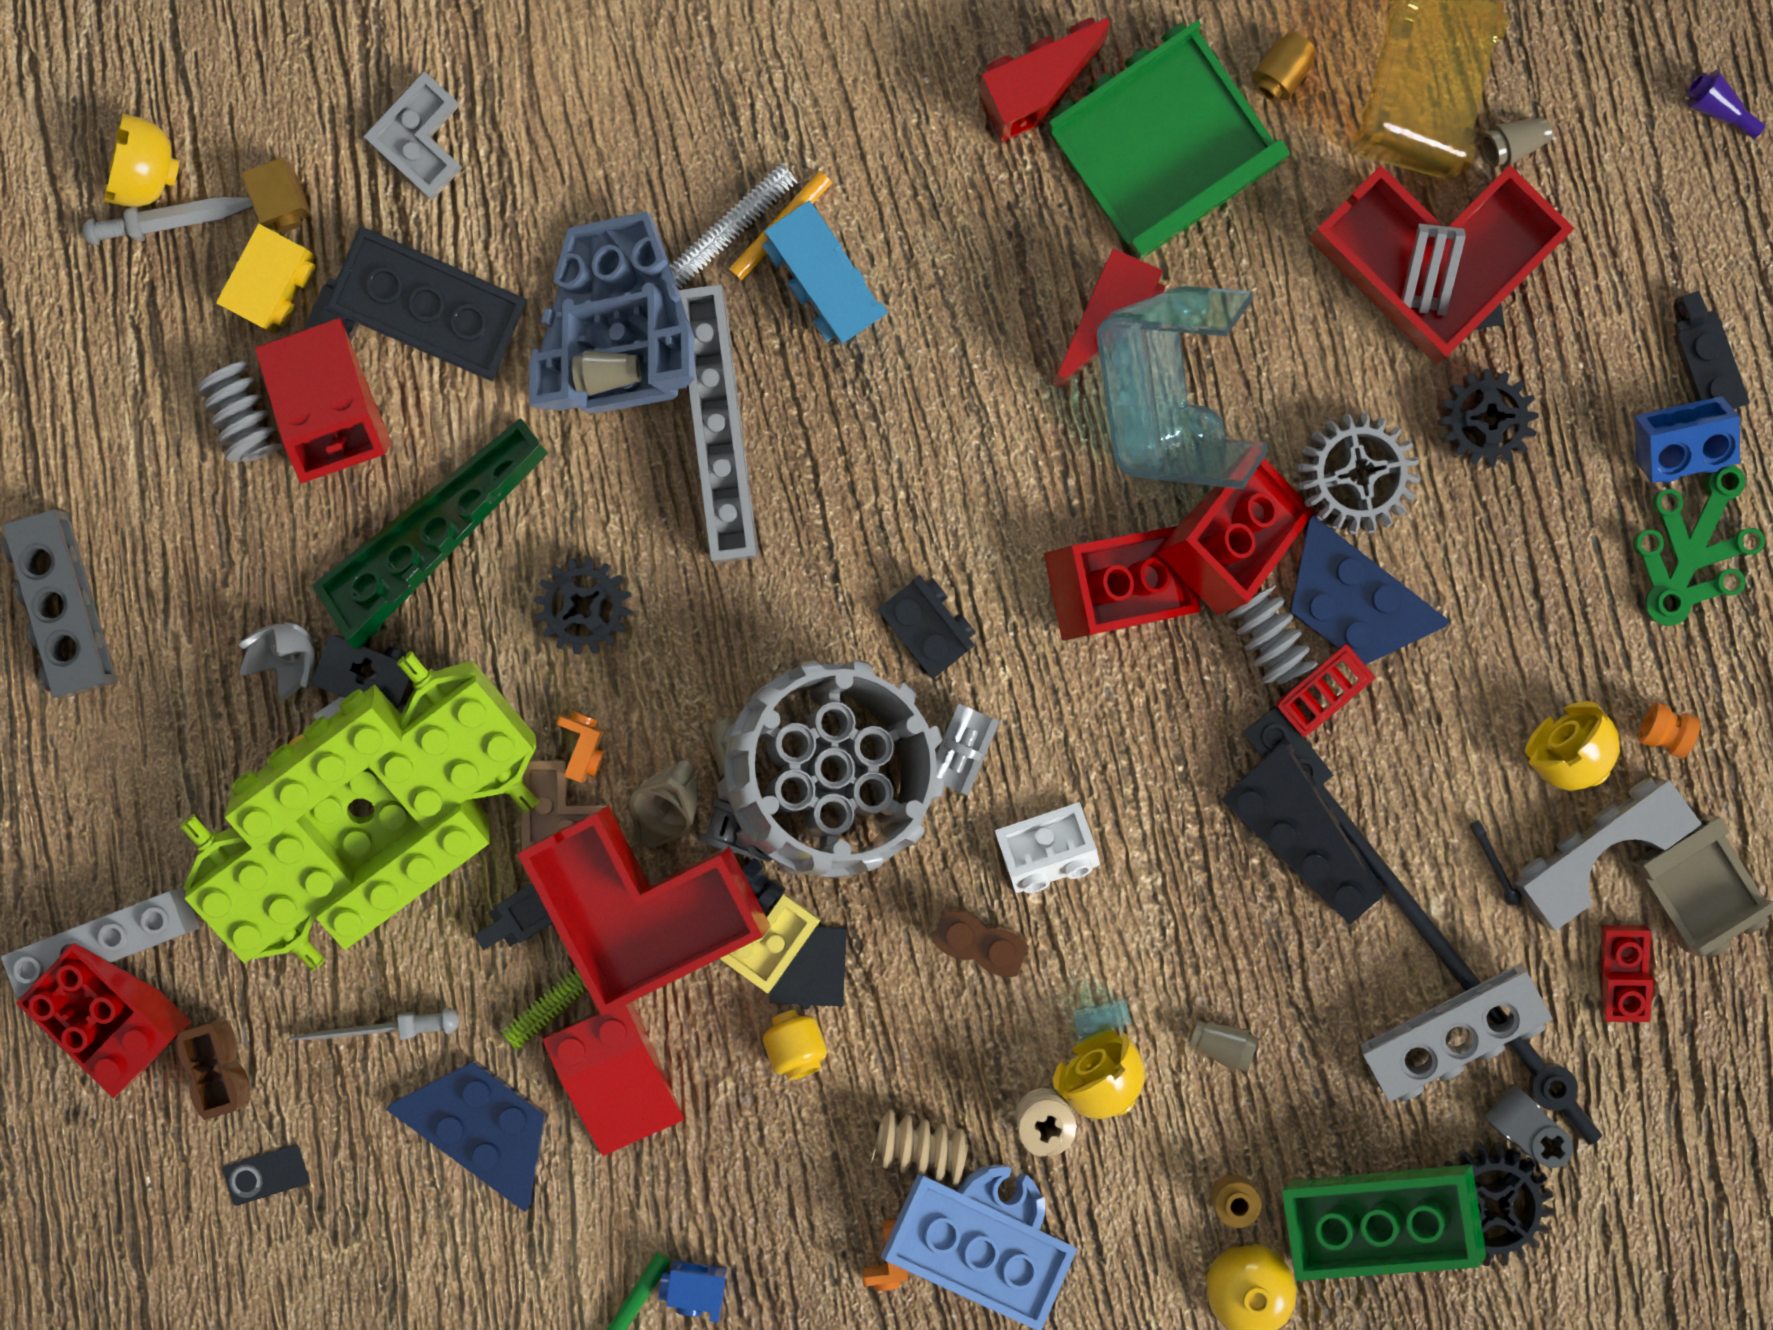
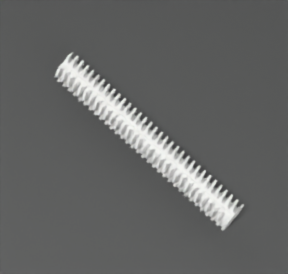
M780 163V166H776V170H772V174H768L767 178L764 177V181H760L759 186L756 185L755 189H751L752 192L747 193L748 196H744L743 201L739 200V205L735 204V209L731 208L730 212L727 211V215H723V219H719L718 224L714 223L715 226L710 227L711 230L706 231V235L702 234V239L698 238V243L694 242L693 246H689V250H685V254H681V258L677 257V262L673 261L674 264L669 265L676 286L682 289L681 283L687 284L685 279L691 281L689 275L695 277L693 271L699 273L697 268L703 270L701 264L707 266L705 260L711 262L710 256L715 259L714 252L719 255L718 249L724 250L722 245L728 247L726 241L732 243L730 237L735 240L734 234L740 236L738 230L744 232L742 226L748 228L747 222L752 225L751 218L755 221L757 220L754 215L760 217L759 211L765 213L763 207L767 210L769 209L767 203L772 206L771 200L777 202L775 196L781 198L779 192L785 194L783 189L785 188L789 191L788 184L793 187L791 181L797 183L794 176L783 163Z

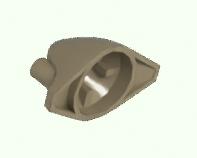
M682 760L678 764H672L658 771L639 785L631 795L630 809L638 843L653 849L684 836L690 830L698 799L697 775L694 774L695 768L691 763Z

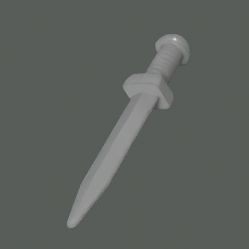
M216 197L139 212L137 207H128L123 212L124 217L96 223L93 218L89 219L83 225L82 234L84 239L93 245H100V240L129 235L134 241H145L144 234L224 219L253 207L251 198Z
M447 1007L443 1008V1012L417 1015L413 1011H406L398 1014V1022L322 1030L290 1037L288 1040L331 1039L399 1031L400 1040L410 1039L418 1033L444 1030L446 1034H451L459 1025V1016L455 1010Z

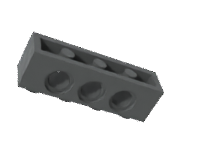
M53 509L3 524L5 537L1 539L2 549L7 560L13 563L18 580L14 581V589L21 605H26L30 618V623L27 624V633L32 646L35 649H39L43 666L39 668V673L44 688L48 692L51 691L53 698H68L118 683L68 512ZM47 551L51 557V566L45 574H41L37 570L36 560L42 552ZM55 594H59L64 601V609L55 618L49 611V601ZM70 636L75 641L77 650L75 656L68 661L62 655L61 646L63 641Z

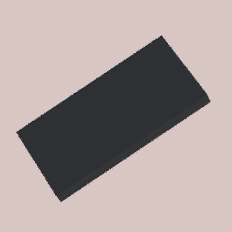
M360 225L324 309L493 382L528 299Z

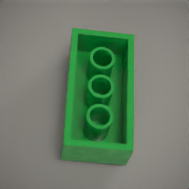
M1472 1164L1292 1180L1282 1190L1296 1281L1479 1268L1486 1257Z

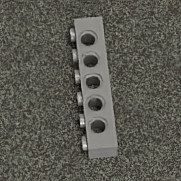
M722 285L678 290L694 334V380L688 386L711 561L713 563H723L759 558L725 292Z

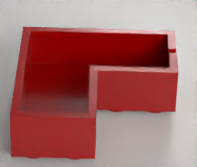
M1382 165L1315 230L1308 240L1437 365L1575 228L1509 165L1448 226L1463 228L1466 237L1446 316L1437 315L1436 310L1430 309L1428 314L1419 313V308H1409L1401 300L1418 224L1443 225ZM1428 236L1414 294L1416 296H1422L1435 237ZM1446 238L1432 296L1434 298H1438L1452 241L1449 238Z
M609 805L572 823L567 828L564 827L542 838L517 854L601 1016L762 938L771 927L730 846L650 885Z

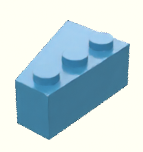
M810 200L764 230V235L768 241L763 243L762 247L776 267L784 263L793 279L787 282L788 286L801 305L807 301L810 302L818 314L812 321L826 342L834 338L839 346L888 313L881 301L879 303L876 301L864 283L865 278L857 267L854 268L842 250L841 244Z

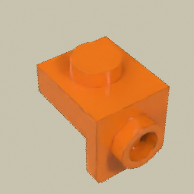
M574 710L570 717L559 715L556 725L580 734L564 776L581 783L586 781L588 774L595 777L601 766L605 752L599 750V746L605 731L595 728L597 719Z
M897 1218L883 1220L885 1245ZM887 1262L888 1265L863 1268L862 1273L863 1286H873L875 1291L894 1290L901 1286L900 1282L908 1281V1271Z

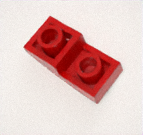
M1602 925L1601 997L1603 1019L1605 1022H1651L1653 979L1649 975L1651 930L1647 925Z

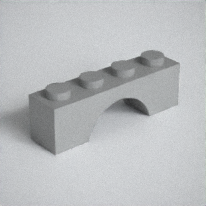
M1651 777L1642 780L1629 790L1628 793L1631 798L1618 807L1615 804L1605 807L1594 815L1592 820L1595 824L1580 834L1576 830L1568 834L1556 844L1557 852L1545 861L1542 857L1536 858L1520 870L1519 873L1522 877L1514 882L1513 885L1521 893V896L1544 927L1556 931L1592 905L1589 893L1590 872L1599 855L1611 845L1625 840L1636 839L1652 848L1666 851L1702 824L1670 780L1657 778L1653 781Z

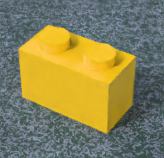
M258 223L216 303L275 334L278 326L283 328L290 320L294 311V304L291 302L299 287L305 288L312 279L316 267L313 261L316 256L306 248Z

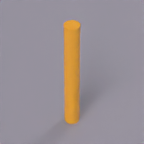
M818 171L767 228L810 200L813 204L832 184L831 180L824 173ZM764 231L729 268L730 272L740 281L767 254L762 247V244L768 241Z

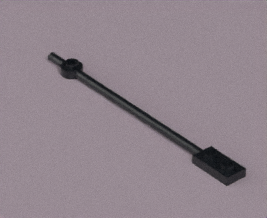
M1277 705L1242 731L1241 734L1261 759L1285 737L1288 739L1294 749V756L1303 770H1308L1316 783L1315 788L1326 806L1332 808L1340 821V828L1349 842L1355 844L1382 888L1465 991L1480 984V980L1323 785L1334 774ZM1500 1006L1492 1008L1487 1014V1019L1492 1025L1503 1024L1509 1018ZM1519 1036L1507 1042L1531 1073L1529 1092L1533 1100L1548 1110H1560L1588 1145L1596 1143L1602 1137V1133L1575 1101L1578 1085L1574 1075L1561 1065L1554 1063L1546 1064L1527 1039L1522 1040ZM1554 1081H1560L1562 1084L1561 1092L1556 1096H1551L1548 1090L1549 1085Z

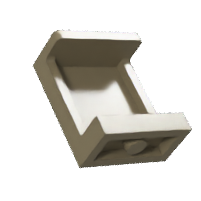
M1705 815L1699 819L1702 823L1700 826L1666 851L1653 848L1631 863L1687 952L1699 957L1706 955L1707 958H1712L1726 951L1731 946L1729 940L1743 931L1745 934H1750L1768 924L1769 919L1767 916L1773 913V901L1766 900L1728 842L1725 835L1730 833L1721 817Z

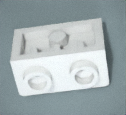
M1080 802L995 830L1015 893L1023 891L1026 893L1039 892L1047 888L1052 881L1064 877L1069 879L1080 878L1089 874L1094 867L1100 865L1097 848Z

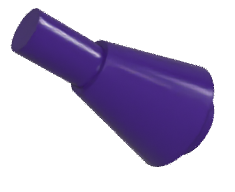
M1715 70L1709 75L1703 72L1688 88L1687 95L1690 98L1687 106L1726 123H1733L1752 139L1758 137L1764 130L1765 124L1744 109V104L1719 70Z

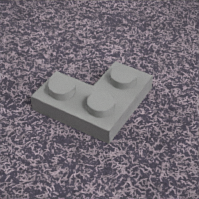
M424 71L364 135V138L431 200L462 169L448 153L430 138L460 104Z

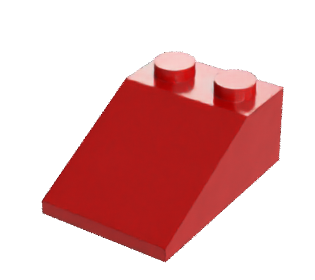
M1114 248L1112 249L1054 379L1053 386L1063 387L1133 329L1143 315L1152 316L1166 288L1165 285L1159 283L1163 273L1162 269Z
M1253 449L1179 523L1157 554L1217 615L1249 603L1315 510L1312 507H1306L1304 504L1305 500L1256 449Z
M1177 526L1072 545L1043 553L1062 641L1201 612L1198 594L1157 554Z
M633 1002L604 1016H601L600 1012L596 1011L549 1032L542 1039L563 1087L602 1156L685 1119Z

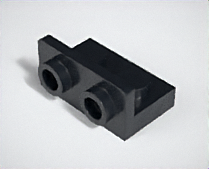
M918 575L911 583L877 610L929 676L934 679L975 646L970 638L976 632L960 612L954 617L942 604L948 599V596L932 577L925 582Z

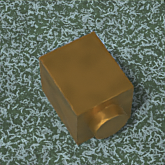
M284 157L241 173L258 220L264 227L276 230L277 233H284L302 225L301 219L312 216L294 166Z

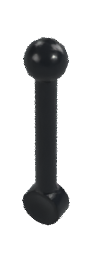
M1479 820L1470 823L1473 834L1479 840L1505 892V903L1509 906L1518 905L1521 901V893L1511 886L1486 836L1483 825Z

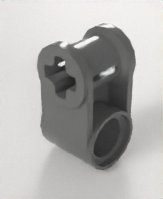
M714 798L712 805L715 807L707 833L701 834L699 840L719 849L730 846L733 853H740L760 861H772L759 848L753 845L744 846L740 842L736 832L742 828L736 820L730 802ZM729 816L727 827L725 829L724 835H722L725 822L727 820V817ZM776 821L778 825L788 833L783 824Z
M1514 1084L1483 1117L1512 1144H1516L1527 1155L1545 1167H1561L1572 1156L1573 1144L1569 1135L1550 1119L1534 1100ZM1545 1136L1552 1139L1551 1142L1555 1146L1551 1153L1544 1150V1146L1540 1143Z

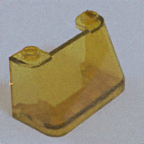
M1389 0L1388 4L1393 6L1388 12L1387 20H1389L1374 81L1369 100L1363 109L1362 115L1364 117L1360 131H1356L1349 154L1453 181L1459 175L1461 169L1469 170L1472 164L1476 144L1470 142L1475 120L1496 39H1503L1508 27L1510 13L1503 12L1504 2L1500 0Z

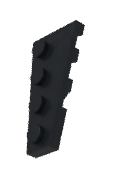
M1285 737L1234 784L1221 800L1351 925L1382 898L1384 889L1355 844L1349 842L1339 826L1340 821L1331 807L1328 808L1315 788V781L1307 769L1303 770L1293 754L1294 749Z

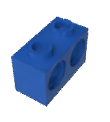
M1723 396L1634 416L1636 463L1652 483L1672 482L1682 476L1699 472H1716L1723 467L1740 463V416Z

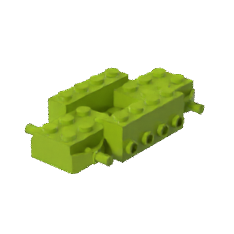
M412 651L407 653L406 658L403 656L397 662V665L413 681L415 688L402 714L398 712L376 685H373L364 693L361 689H358L340 703V711L328 720L324 716L316 719L304 730V738L292 747L288 743L283 744L267 758L266 762L268 765L256 774L252 770L247 771L231 785L230 789L232 792L224 818L233 827L232 829L219 833L214 830L210 833L196 818L195 814L190 815L188 819L186 818L180 824L179 828L197 845L196 849L198 850L186 876L183 887L186 891L184 899L244 964L252 959L291 952L295 953L310 971L315 970L316 966L319 967L325 961V957L309 942V931L315 918L344 950H347L490 844V817L474 799L503 793L509 794L524 813L530 811V806L533 809L538 804L539 800L523 784V774L536 749V735L474 661L460 663L437 671H433L431 668L427 671ZM362 798L372 803L374 811L367 817H357L349 811L348 805L353 800Z

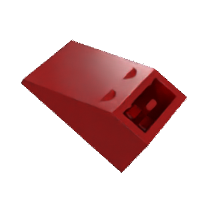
M1093 17L1082 20L1069 29L1070 34L1054 41L1052 36L1045 37L1031 44L1027 48L1029 53L1012 60L1010 55L1003 56L986 66L987 72L981 76L979 95L1001 143L1043 124L1103 47L1110 26L1108 17L1098 22H1095Z
M341 317L255 347L282 442L300 484L386 454L392 442Z
M76 943L71 944L16 1002L113 1099L134 1082L177 1038L179 1032L184 1031L192 1023L160 990Z

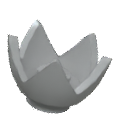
M294 623L274 624L254 631L238 644L243 649L249 646L242 662L240 675L244 676L275 670L281 702L287 700L301 687L307 689L311 683L315 667V651L312 646L311 636L305 629Z

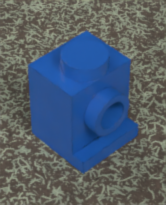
M674 1260L670 1274L662 1273L658 1300L666 1301L667 1307H675V1312L684 1316L697 1317L701 1316L703 1311L711 1312L709 1321L719 1322L722 1312L727 1267Z

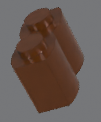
M946 907L943 909L932 936L935 946L945 954L962 960L975 959L985 970L1003 977H1016L1029 948L1026 940L1015 930L999 924L985 925L972 912L957 907Z
M221 1017L179 1032L177 1036V1052L182 1066L191 1076L190 1095L198 1114L204 1120L234 1112L249 1103V1080L244 1068L236 1060L237 1040L228 1021Z

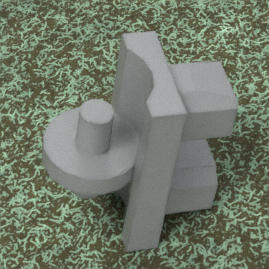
M958 703L936 754V778H943L946 787L968 796L1000 721Z

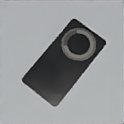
M298 1144L223 1167V1173L235 1206L310 1182Z

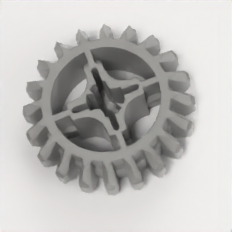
M1362 413L1359 415L1357 426L1355 427L1351 415L1345 414L1341 416V430L1333 420H1329L1324 424L1328 438L1322 433L1315 431L1310 438L1318 449L1305 446L1301 451L1304 457L1312 460V464L1304 463L1297 466L1298 473L1310 474V480L1299 483L1298 489L1305 491L1312 488L1314 496L1307 498L1304 504L1306 507H1311L1319 502L1323 506L1315 516L1318 521L1324 520L1332 513L1334 515L1330 525L1332 530H1339L1344 520H1347L1348 534L1354 535L1358 533L1360 521H1362L1366 533H1374L1376 531L1375 518L1383 527L1391 526L1393 522L1388 510L1397 516H1403L1407 510L1399 501V498L1404 501H1413L1416 497V494L1412 490L1405 488V485L1420 482L1419 475L1407 474V468L1418 465L1419 459L1418 457L1405 459L1403 452L1413 447V444L1410 440L1400 445L1394 441L1402 432L1398 426L1385 434L1383 431L1387 420L1383 417L1378 418L1373 427L1370 428L1369 414ZM1358 438L1371 441L1379 446L1389 460L1375 461L1370 459L1366 455L1363 445H1359ZM1344 440L1346 450L1342 452V467L1338 471L1324 474V464L1327 455L1336 443ZM1356 463L1360 464L1359 469L1365 467L1367 471L1378 469V471L1362 479L1361 485H1357L1358 479L1352 481L1350 477L1338 478L1356 467ZM1392 474V484L1387 496L1378 506L1373 508L1371 498L1374 497L1373 486L1378 477ZM1327 488H1346L1351 493L1353 502L1358 503L1359 510L1341 505L1333 498Z

